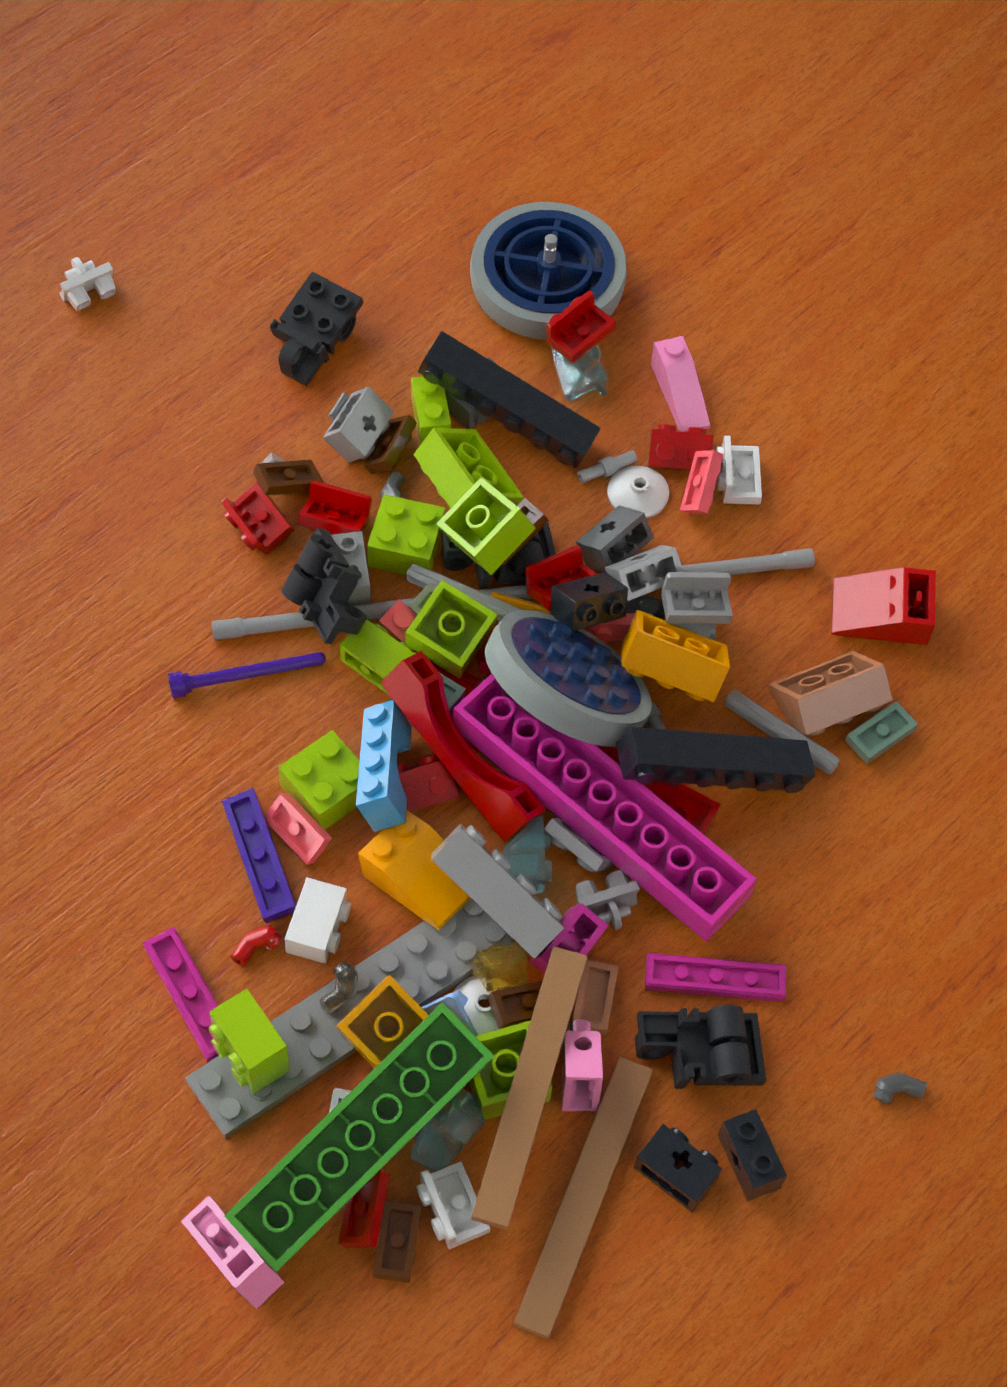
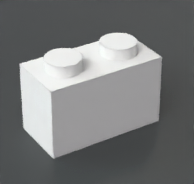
M306 877L284 939L286 953L326 964L329 953L335 954L341 937V933H337L340 922L346 923L350 913L351 902L347 901L346 888Z

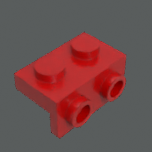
M589 290L581 297H576L570 306L560 314H555L550 318L546 325L547 343L573 364L616 329V321L595 305L594 293Z
M658 424V429L651 430L648 467L690 471L696 451L712 450L714 435L707 434V429L689 427L688 432L676 431L677 426Z
M313 481L310 485L309 498L298 514L297 525L308 527L312 531L321 528L328 530L330 534L360 531L363 533L369 523L372 497L319 481Z
M257 482L234 502L227 498L221 501L227 510L224 516L235 528L239 526L243 532L240 536L241 539L252 551L257 548L267 555L295 531L271 497L264 494Z
M576 545L527 566V594L550 611L553 585L596 575L597 573L583 564L582 548Z
M429 754L418 758L419 764L411 767H406V763L397 764L399 778L407 796L406 810L409 812L459 797L455 780L436 754Z

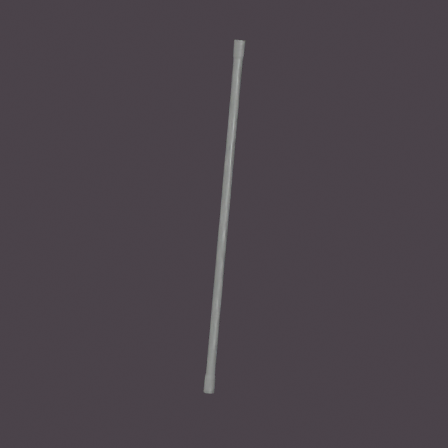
M809 548L785 551L781 554L682 565L683 572L730 573L731 576L780 569L793 570L814 567L815 557L813 549ZM527 585L478 590L490 596L492 592H497L524 600H534L527 594ZM415 598L402 599L401 601L409 606ZM397 600L353 606L360 609L366 615L367 620L380 619ZM295 612L246 619L212 621L214 640L243 637L249 634L314 627L315 625L311 621L304 620V614Z

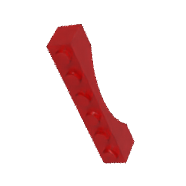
M423 651L402 660L381 682L390 698L399 706L409 719L410 724L416 728L429 745L431 751L437 755L450 772L452 778L458 782L473 805L478 808L491 825L493 831L499 835L503 842L521 833L546 811L526 783L511 779L496 771L483 761L467 744L449 711L444 692L443 677Z

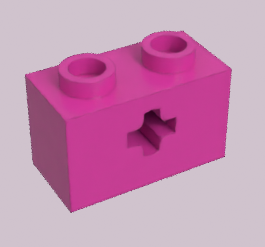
M583 903L569 908L560 920L564 929L535 959L532 957L529 960V963L545 975L553 946L587 955L608 927L604 921Z

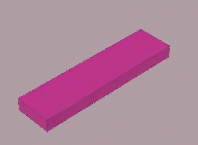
M172 927L143 942V947L208 1063L219 1056L211 1043L213 1037L208 1029L212 1025L209 1012L218 1007V1004L176 929Z
M647 953L645 990L784 1002L786 998V965Z

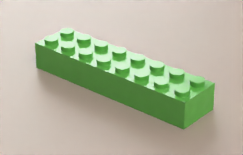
M442 1002L224 1217L272 1269L277 1272L494 1058V1055Z

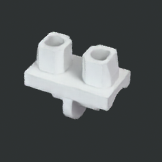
M78 257L71 259L73 268L64 272L67 280L60 283L62 291L59 292V295L63 302L68 300L74 309L79 311L91 304V299L87 294L89 290L95 288L101 299H106L115 294L116 287L112 279L113 268L109 262L95 268L92 260L83 264Z

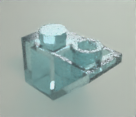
M543 816L534 818L503 848V856L512 866L509 871L516 878L522 873L536 887L537 893H544L546 881L552 880V861L545 860V849H550L551 836L544 830Z
M462 1089L417 1133L411 1152L412 1160L434 1172L446 1168L486 1123L475 1096Z

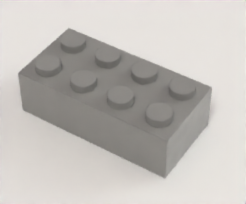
M460 823L431 853L432 860L535 959L564 929L560 921L563 917L561 911L547 898L541 902L535 896L537 893L536 887L522 873L516 878L509 871L512 867L511 863L497 849L492 853L483 846L486 840L472 825L466 829Z

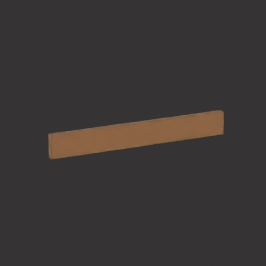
M553 946L471 1220L508 1230L588 956Z
M621 1056L619 1057L513 1326L546 1340L549 1339L653 1069Z

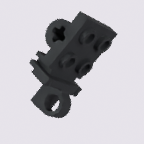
M312 271L280 316L281 323L274 319L270 325L273 336L286 342L280 351L278 359L281 373L307 386L322 363L329 361L327 352L333 355L335 352L334 346L338 340L344 342L351 335L356 324V314L364 304L363 298Z
M547 522L504 566L501 564L490 575L459 549L440 529L443 540L441 554L444 567L450 571H458L474 563L480 589H488L493 576H495L496 584L526 583L527 566L556 554L549 523Z
M317 528L314 535L310 536L297 560L298 564L294 565L281 591L288 600L301 606L299 611L301 614H304V620L313 622L324 643L332 645L339 632L356 635L367 620L366 615L360 609L348 603L362 574L360 571L348 568V562L329 531Z
M737 1005L717 1006L708 1012H699V1008H693L688 1015L687 1008H681L679 1012L639 1011L637 1013L638 1033L635 1037L637 1057L643 1060H655L671 1055L675 1089H684L692 1079L694 1085L762 1086L767 1081L757 1013H743L742 1007Z

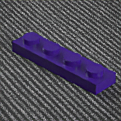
M254 788L222 800L263 920L267 924L293 913L296 908V902Z

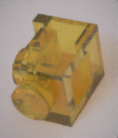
M510 939L511 946L493 945L487 950L477 951V958L472 959L474 977L476 980H481L487 992L528 984L526 952L514 939Z

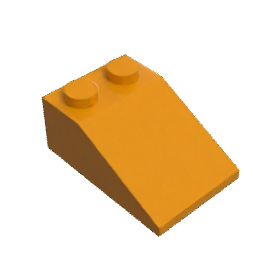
M406 810V823L383 829L358 852L362 874L367 880L439 931L472 898L432 860L431 853L444 839L430 825Z

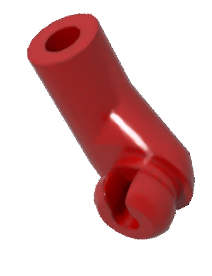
M268 925L250 931L243 936L230 958L235 963L245 966L256 948L263 945L269 950L277 948L282 940L281 934L275 932L276 929Z

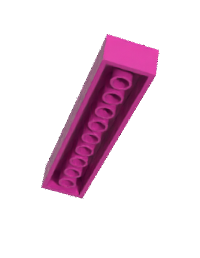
M490 674L453 708V720L459 732L466 740L511 778L526 783L543 805L633 881L636 880L639 886L704 941L707 942L751 897L757 878L642 783H638L637 780H624L620 765L596 745L567 736L527 712L506 693L493 674Z

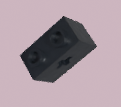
M606 572L553 585L550 615H553L556 620L569 626L572 631L626 617L628 587Z
M754 1109L723 1121L718 1138L747 1201L781 1189L787 1174L757 1110Z
M662 1124L637 1156L634 1169L693 1213L718 1180L722 1168L718 1166L719 1163L712 1154L705 1150L699 1151L689 1144V1139L683 1132L674 1127L670 1129ZM680 1161L686 1164L685 1167L682 1166L679 1170L674 1167V1164L677 1165Z

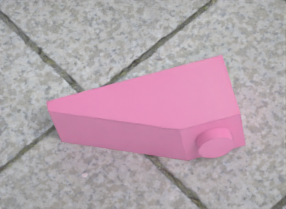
M683 336L654 342L651 367L679 431L688 432L689 427L710 429V421L694 361Z
M208 1196L181 1222L233 1287L257 1309L285 1282L224 1217L225 1212Z

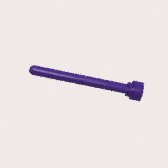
M321 652L192 676H189V673L182 674V671L168 673L171 695L173 699L186 697V693H191L194 688L322 665L326 661V656Z

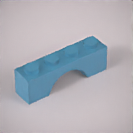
M393 700L375 704L364 709L356 807L374 832L406 823L407 796L398 774L397 753L410 750L412 726Z

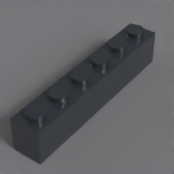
M443 331L439 333L417 371L428 382L440 385L448 390L454 398L468 402L476 407L482 415L496 419L510 432L519 433L530 440L533 446L545 449L555 455L561 463L571 465L574 468H577L601 429L591 421Z
M630 727L616 742L622 778L624 780H637L638 783L654 781L667 782L669 785L684 783L697 784L699 787H710L713 785L727 786L728 789L743 787L756 788L757 791L773 789L785 790L786 793H796L803 790L804 786L816 776L807 740Z

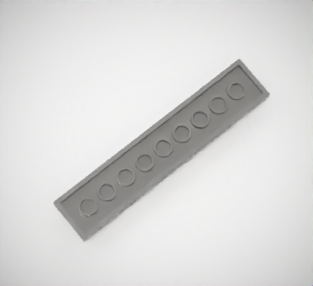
M471 899L439 931L426 921H423L272 1020L271 1024L287 1045L290 1071L257 1093L252 1094L247 1085L241 1088L230 1071L232 1065L228 1057L226 1056L222 1059L220 1056H217L185 1077L186 1083L224 1138L227 1139L357 1052L335 1026L386 976L391 975L420 1007H423L518 943Z

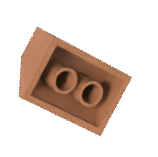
M855 651L769 684L770 691L789 724L808 736L818 735L824 732V728L833 724L848 723L853 720V716L863 712H875L881 709L883 704L893 701L885 665Z

